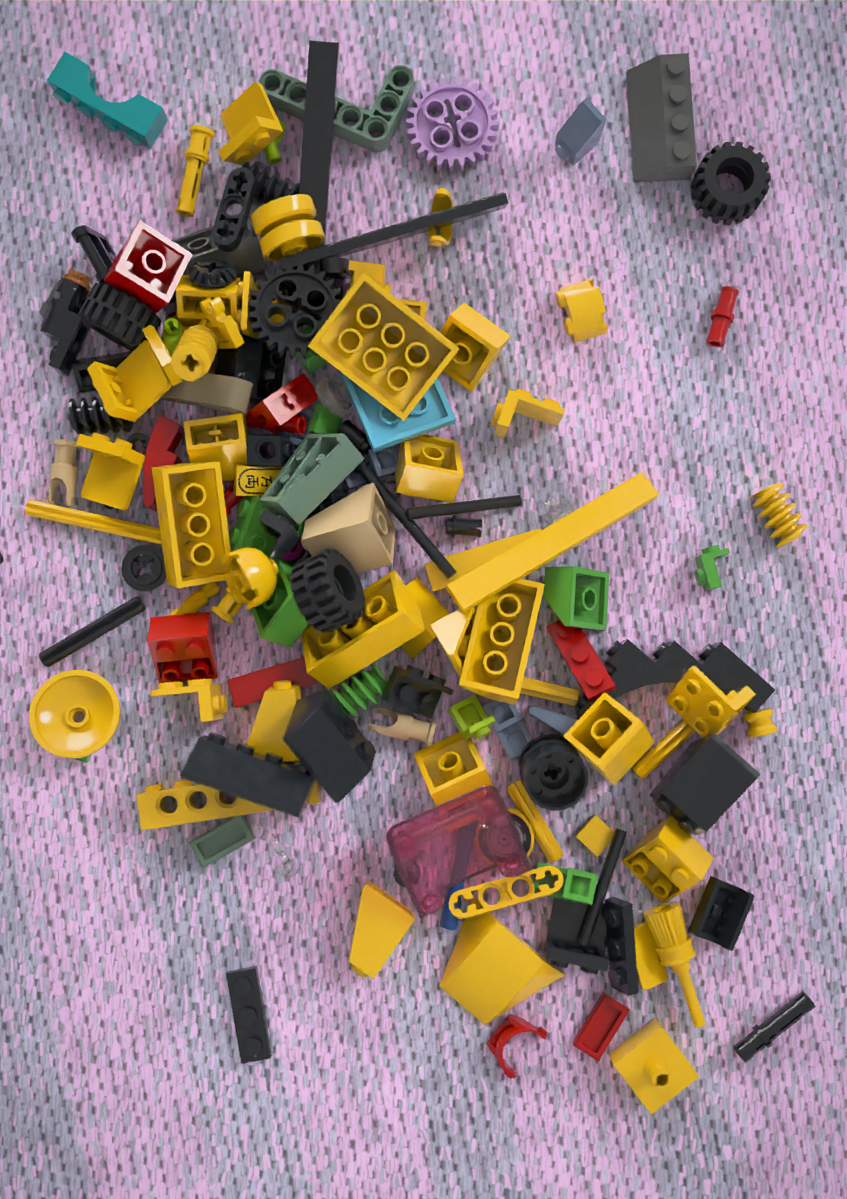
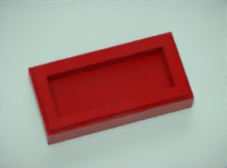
M603 991L574 1038L573 1046L599 1062L630 1011L629 1007Z

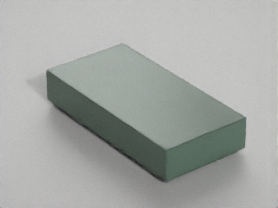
M239 815L191 840L189 844L202 868L255 840L256 837L244 815Z

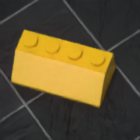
M220 461L152 467L167 584L178 589L224 581V573L229 572L227 564L222 565L223 555L231 552Z
M395 570L363 589L365 611H363V615L359 619L327 633H322L321 630L317 631L310 624L305 628L301 638L307 673L326 688L334 687L425 631L420 609Z
M520 579L478 604L459 681L460 687L487 699L512 705L517 704L545 584Z

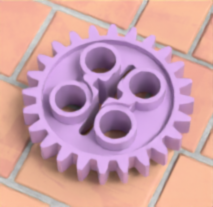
M452 77L450 84H446L444 78H441L440 86L436 87L431 81L429 82V92L421 88V99L417 97L412 98L413 107H408L407 109L408 116L410 117L406 119V128H409L407 130V139H413L411 141L412 150L419 148L417 152L418 159L427 156V166L436 161L438 171L445 164L448 165L450 173H452L454 165H458L462 172L464 171V163L468 162L473 168L475 167V157L483 161L485 158L484 151H492L491 142H496L497 133L494 131H497L499 122L495 121L498 111L491 110L494 104L493 99L485 101L487 97L486 90L479 94L477 93V83L469 88L467 87L466 78H464L461 85L457 84L455 77ZM445 102L450 103L452 121L454 126H456L459 148L454 146L452 127L448 123V111ZM460 105H465L469 109L466 111H460L457 109V107ZM433 111L440 112L442 115L439 117H431L428 114ZM466 132H472L476 136L473 138H466L463 136V134ZM444 138L448 142L444 145H439L435 140Z

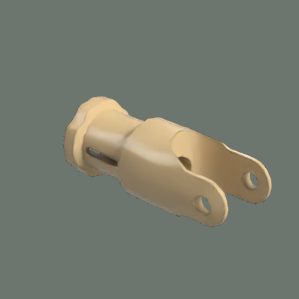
M53 440L56 450L55 461L51 464L49 504H56L58 487L61 482H64L67 490L66 504L68 507L74 505L78 467L75 466L76 450L79 448L76 445L77 441Z
M373 707L375 713L391 717L396 723L389 727L369 724L367 728L370 731L404 741L408 739L426 743V746L431 748L437 721L429 723L414 719V716L382 707Z

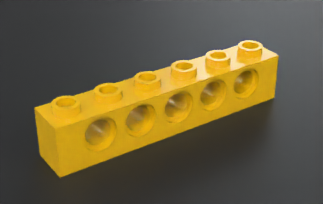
M190 780L176 781L173 788L163 789V784L145 786V792L136 795L141 831L274 810L236 797L234 802H228L224 799L222 791L202 784L192 785ZM315 781L308 805L322 801L320 784ZM197 791L203 792L207 797V803L204 807H200L194 802V794ZM167 796H172L176 799L177 809L175 811H169L165 807Z

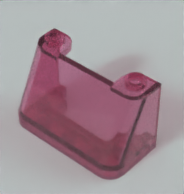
M491 785L479 787L393 825L386 834L396 868L420 919L437 912L445 902L443 890L490 869L498 867L500 873L506 877H517L532 870L512 816L499 790Z

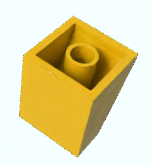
M605 692L563 736L597 772L614 786L655 743L645 724Z

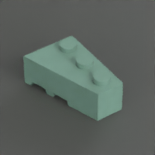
M307 434L259 501L272 514L280 513L291 522V525H299L365 458L345 434Z

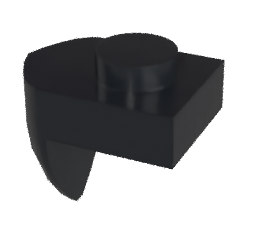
M265 509L258 518L265 532L277 539L269 557L271 560L285 555L301 539L300 534L291 526V522L280 513L274 515Z

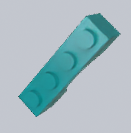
M64 52L47 79L54 91V97L66 105L69 102L73 103L88 118L95 116L101 119V123L113 132L120 130L135 145L141 146V144L152 148L168 122V117L163 107L140 94L124 102H109L101 99L96 95L97 79L90 66Z

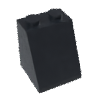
M712 733L690 743L651 792L650 796L656 800L655 804L661 811L671 814L679 821L678 825L682 830L691 835L706 833L755 782L760 773L717 734Z

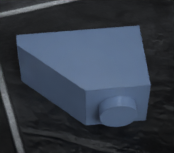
M587 97L557 132L554 144L558 156L564 161L568 160L573 166L599 144L606 118Z

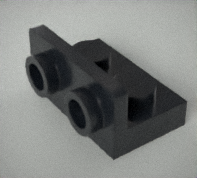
M394 665L381 699L432 719L442 692L452 695L454 690L444 686L446 680L432 674H429L428 679L422 677L424 671L407 665L405 670Z

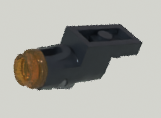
M69 269L67 274H63L39 311L43 317L40 331L48 338L58 341V344L50 352L49 366L58 373L68 377L72 370V364L77 359L90 330V327L81 320L78 313L91 289L89 286L91 279L73 269Z

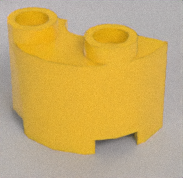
M594 279L561 287L555 292L558 307L560 309L565 308L568 318L563 320L565 331L568 336L572 335L574 343L607 334L608 326L605 324L602 315L606 313V308L599 287H594L593 285Z

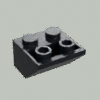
M241 334L245 343L238 348L218 349L215 374L240 378L251 382L253 387L249 403L259 404L282 388L286 350L279 357L278 347L268 351L267 342L259 343L258 339Z

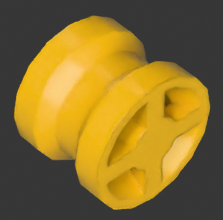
M773 708L743 713V718L748 722L749 726L747 730L748 737H758L778 732L777 725L772 722Z

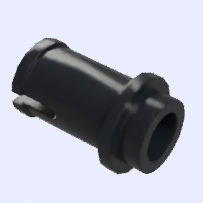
M346 420L341 424L337 434H345L361 454L366 455L367 451L371 449L366 435L351 423L350 420Z
M453 514L452 517L446 518L445 534H450L451 538H454L455 535L480 538L482 530L470 527H482V519L457 518L456 514Z

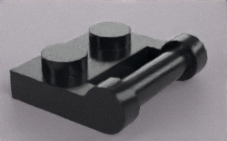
M86 225L76 227L71 232L73 239L76 243H80L96 271L95 277L97 281L108 284L104 279L117 256L106 236Z

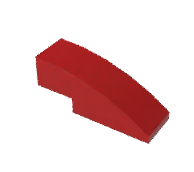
M161 414L152 430L143 468L144 505L155 512L157 511L152 467L182 464L183 461L174 452L185 433L184 428L180 424Z

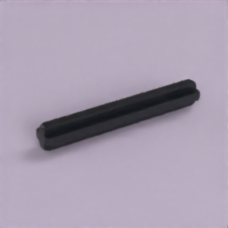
M134 597L40 652L39 658L45 667L52 666L145 611L146 607L139 597Z

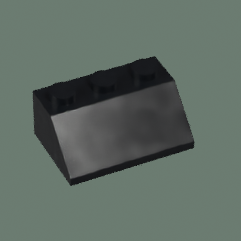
M326 688L297 700L283 741L335 803L340 802L371 771L376 750L373 744L358 729L356 722L350 719L341 708L340 702Z

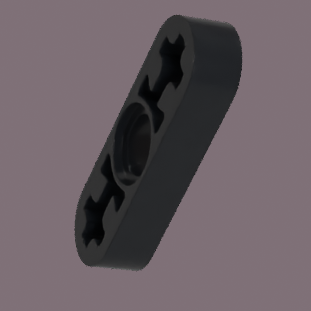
M244 167L236 168L229 174L212 229V237L217 248L224 252H231L239 247L257 189L253 173ZM243 179H246L248 184L243 183L240 191L242 194L241 196L239 195V187L237 183H242ZM239 204L242 206V211L239 214H227V209L230 205ZM229 228L232 237L228 236L226 241H223L221 236H226Z

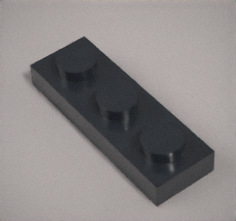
M616 897L605 899L604 919L607 928L606 948L609 957L608 977L610 987L630 996L638 993L633 904Z
M257 966L227 971L226 977L241 1064L271 1059L272 1051Z

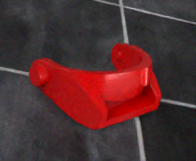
M512 1014L505 1018L486 1044L496 1057L505 1075L510 1079H515L518 1074L503 1059V1049L508 1040L522 1032H533L545 1040L548 1037V1032L543 1027L537 1028L525 1019Z

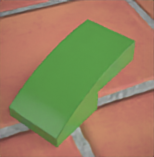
M538 862L536 869L553 865ZM554 866L561 871L563 884L558 892L547 897L592 905L598 874L569 867L565 869ZM546 872L543 880L535 882L534 876V893L540 892L537 888L539 885L548 884L549 888H554L553 884L557 881V877H551L549 872Z

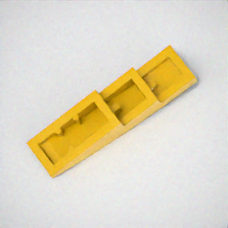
M542 528L446 556L445 558L457 571L450 579L445 577L433 561L424 563L432 591L447 588V585L538 533Z

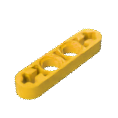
M544 866L458 890L450 897L449 910L454 917L467 919L553 895L562 887L563 875L554 866ZM546 872H549L551 877H557V881L553 884L554 888H549L548 884H543L537 887L540 892L534 893V883L529 876L535 875V882L543 880ZM517 880H523L529 886V892L524 897H518L512 892V884ZM488 888H494L500 894V901L495 905H488L483 900V892ZM472 892H478V902L482 909L476 910V903L467 906L466 913H462L460 909L454 908V904L458 903V897L463 896L465 901L474 899Z

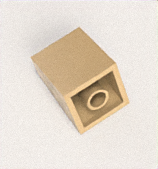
M370 483L307 519L303 534H301V542L303 548L309 551L312 556L326 549L337 550L346 557L356 573L359 574L393 564L397 525L374 483Z

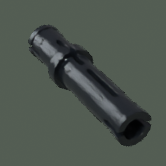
M801 991L768 1020L759 1026L756 1024L752 1027L753 1031L743 1040L732 1046L744 1063H747L765 1047H771L773 1045L772 1041L816 1007L804 991Z

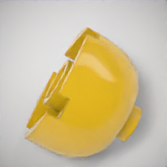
M250 547L223 555L222 565L227 564L229 572L224 573V577L238 603L245 601L248 604L245 609L248 610L270 599L277 584L276 574H278V567L274 560L268 558L260 550Z

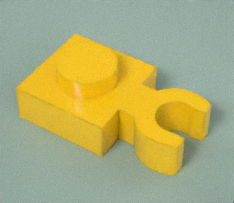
M208 297L199 303L201 310L209 318L206 322L208 328L217 335L219 349H236L245 343L240 334L238 324L233 320L232 316H226L224 312L225 307L220 297H216L213 300Z

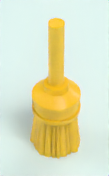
M675 901L649 908L642 914L657 944L655 950L659 954L660 965L671 967L672 972L677 973L695 1028L703 1027L706 1025L689 974V969L691 968L689 961L696 956V950L692 946V938L687 936L681 904Z

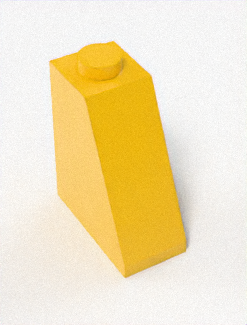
M290 680L273 682V686H270L265 691L247 742L248 745L255 747L254 752L266 756L267 752L280 755L284 758L283 762L300 761L283 741L296 702L301 699L300 684L291 685Z
M368 879L362 888L349 962L353 964L351 968L358 975L364 978L368 975L374 980L414 922L416 913Z

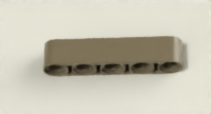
M206 373L194 382L182 379L181 383L175 386L171 385V388L158 400L246 414L253 384L240 378Z

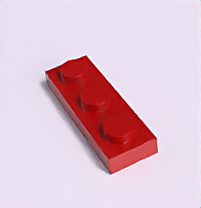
M561 620L546 626L550 637L589 703L598 699L604 692L609 693L616 689L613 680L581 628L564 626Z

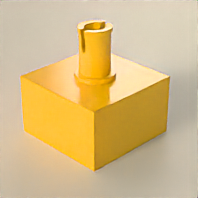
M656 1018L608 1054L615 1068L651 1115L700 1077Z

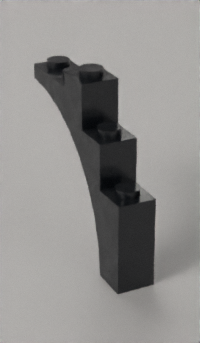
M625 639L621 643L616 640L606 651L609 657L605 660V663L613 669L611 673L607 672L616 687L615 690L607 694L613 699L646 685L666 682L679 683L692 666H696L725 695H728L732 690L738 693L748 686L756 694L744 707L749 712H757L775 691L769 683L722 642L714 643L713 646L708 643L698 654L699 662L675 640L669 641L667 644L662 642L651 654L655 657L653 660L629 639ZM583 695L576 704L579 709L575 714L581 718L597 699L589 703L586 696Z

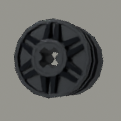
M554 734L541 735L531 740L523 748L518 761L519 773L525 789L534 803L541 808L558 811L566 810L580 801L585 795L589 784L588 771L577 750L564 737ZM553 764V769L548 771V765Z

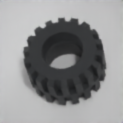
M731 141L724 142L722 148L717 145L712 148L710 153L707 152L703 157L691 182V188L693 189L691 198L692 200L697 199L694 206L697 211L701 208L704 210L701 216L705 219L711 216L713 217L712 223L718 224L720 220H724V225H730L733 220L738 224L744 218L748 219L761 204L770 187L768 183L771 180V173H766L770 167L768 162L763 163L761 161L764 157L762 153L755 154L753 152L755 147L751 145L747 148L742 147L743 142L738 141L735 146L731 145ZM725 173L736 176L742 182L744 192L730 194L724 191L717 183L716 176Z
M105 283L94 284L78 313L81 320L90 328L131 351H134L143 341H148L142 331L143 328L152 325L157 331L161 324L158 315L148 306L124 291Z
M326 549L295 564L292 568L290 586L294 601L302 616L314 629L327 633L362 617L363 611H365L363 587L355 569L343 554H340L335 549Z

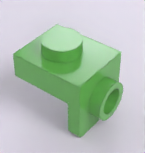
M719 545L702 549L703 555L695 558L698 569H695L694 572L697 584L703 586L705 592L722 587L714 559L730 554L729 548L720 550Z

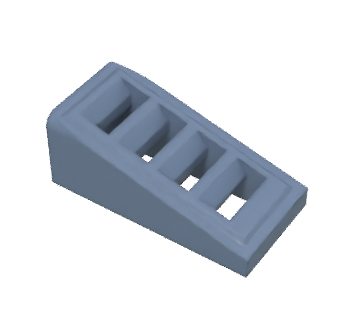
M532 705L528 706L527 709L531 716L563 736L579 720Z

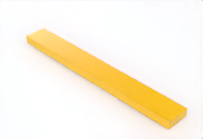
M641 472L447 585L446 589L464 613L656 500L659 493Z

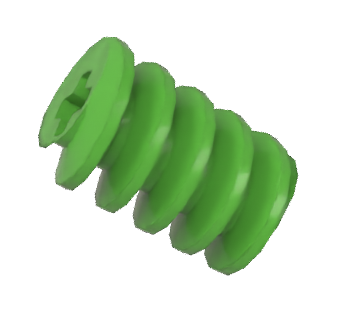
M374 662L370 664L372 673L364 669L360 670L362 680H359L354 675L351 676V687L342 682L341 694L334 688L331 690L332 696L340 702L341 708L347 715L349 713L355 718L358 717V706L367 711L369 709L367 700H370L375 705L379 703L377 693L383 694L387 680Z

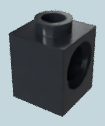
M255 433L246 435L247 465L283 466L294 453L290 434ZM269 442L276 448L274 457L270 456L267 452Z

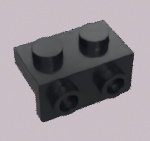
M710 875L688 932L733 951L755 896L738 886Z

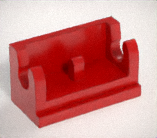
M302 373L261 401L249 412L254 418L263 415L267 420L263 429L270 430L275 425L279 427L321 396L306 375Z

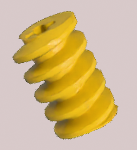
M202 325L191 326L183 332L171 356V366L178 377L185 381L194 382L209 371L218 350L219 341L217 335L210 328Z
M783 482L774 483L749 497L758 498L752 505L753 508H764L758 517L760 519L769 517L764 528H775V531L769 537L771 539H781L775 546L776 549L803 536L802 533L808 527L806 523L796 524L802 517L801 513H790L796 507V504H785V501L790 497L789 492L779 494V491L784 486Z

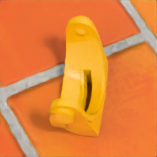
M438 188L435 191L431 214L453 207L452 197L447 189ZM453 224L441 227L439 236H436V229L429 231L428 246L448 245L452 237Z

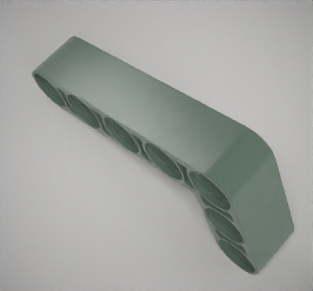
M397 65L389 71L370 111L336 97L333 134L371 152L379 153L386 150L414 93V78L410 68L404 65ZM269 69L264 71L259 78V83L262 84L272 107L304 121L305 100L301 103L293 101L299 97H306V83L278 70ZM398 82H405L407 85L404 87H397L395 84ZM272 86H279L275 91H268ZM386 107L395 108L394 111L389 113L383 111ZM349 120L357 122L354 126L345 125ZM374 132L383 133L379 138L370 136Z

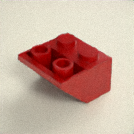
M210 612L151 617L147 643L159 683L218 679L215 632Z

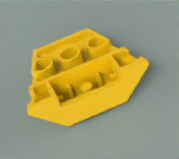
M474 897L470 905L476 903V910L482 909L478 900ZM489 912L464 920L439 987L486 1025L565 974L556 966L550 964L548 959L536 952L496 918L495 914Z

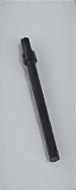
M365 458L353 471L356 474H360L368 484L374 483L385 505L447 579L453 577L457 571L413 519H407L406 510L370 469V463Z

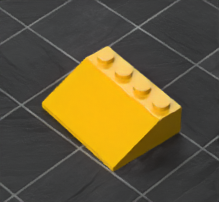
M362 272L308 345V347L403 421L459 350L454 343L365 272Z

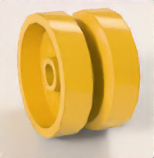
M303 194L285 196L266 203L253 212L251 222L255 234L263 237L259 241V246L264 260L279 262L283 257L317 248L325 241L321 223L313 220L316 217V209L310 196Z

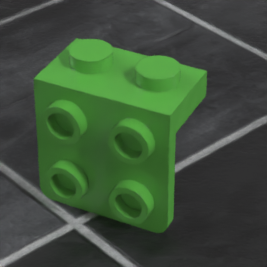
M245 496L240 501L237 507L238 517L235 526L229 531L231 552L250 547L256 548L265 553L268 558L270 557L276 538L265 532L258 519L265 509L268 510L259 501L261 497ZM307 518L299 525H291L300 536L303 534ZM285 560L288 564L292 566L293 560Z

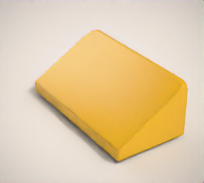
M647 922L634 925L637 978L642 991L669 980L666 967L660 965V957L655 950L657 944Z

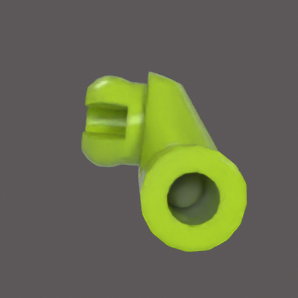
M280 119L278 120L283 132L264 148L270 165L282 161L278 145L284 136L286 125Z
M168 318L163 324L162 342L170 356H172L183 334V327L177 319Z

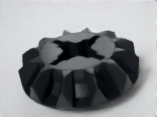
M216 259L213 261L204 260V262L194 263V266L189 268V280L204 288H222L234 282L237 278L235 266L228 264L226 261L219 262Z
M139 545L132 548L125 555L121 570L124 580L130 587L138 591H153L163 585L166 579V571L161 550L151 545ZM137 560L146 564L151 561L150 569L153 571L154 576L146 573L140 575L142 568Z

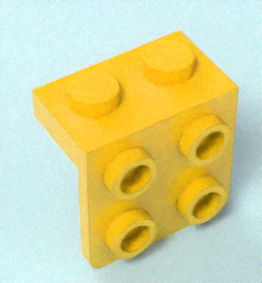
M252 83L222 112L221 119L231 140L218 152L222 161L243 165L245 162H250L283 132L262 84Z
M146 340L117 368L96 361L87 368L93 380V386L103 401L105 411L112 417L133 422L141 417L172 385L151 345Z
M509 390L504 404L498 402L491 425L496 427L495 436L505 438L514 412L558 426L565 409L561 408L560 403L555 400L544 398L541 401L532 398V394L526 390Z
M93 432L92 437L79 434L76 445L94 453L81 490V497L120 510H127L145 461V455L133 450L132 443L118 438L113 443L109 442V437Z
M212 679L188 680L187 687H183V682L159 683L158 690H150L151 696L198 692L201 722L224 719L223 713L228 711L226 695L221 693V684H212Z

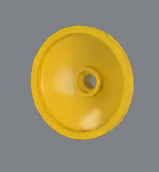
M69 670L48 679L34 695L29 709L30 729L36 741L51 754L69 759L86 757L102 749L114 736L121 717L120 702L114 688L100 675L86 670ZM84 714V720L76 723V716Z

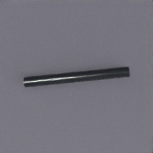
M520 495L413 507L406 509V516L408 520L519 507L522 501Z
M619 828L615 829L595 888L593 903L589 905L577 943L586 947L589 946L627 835L626 831Z

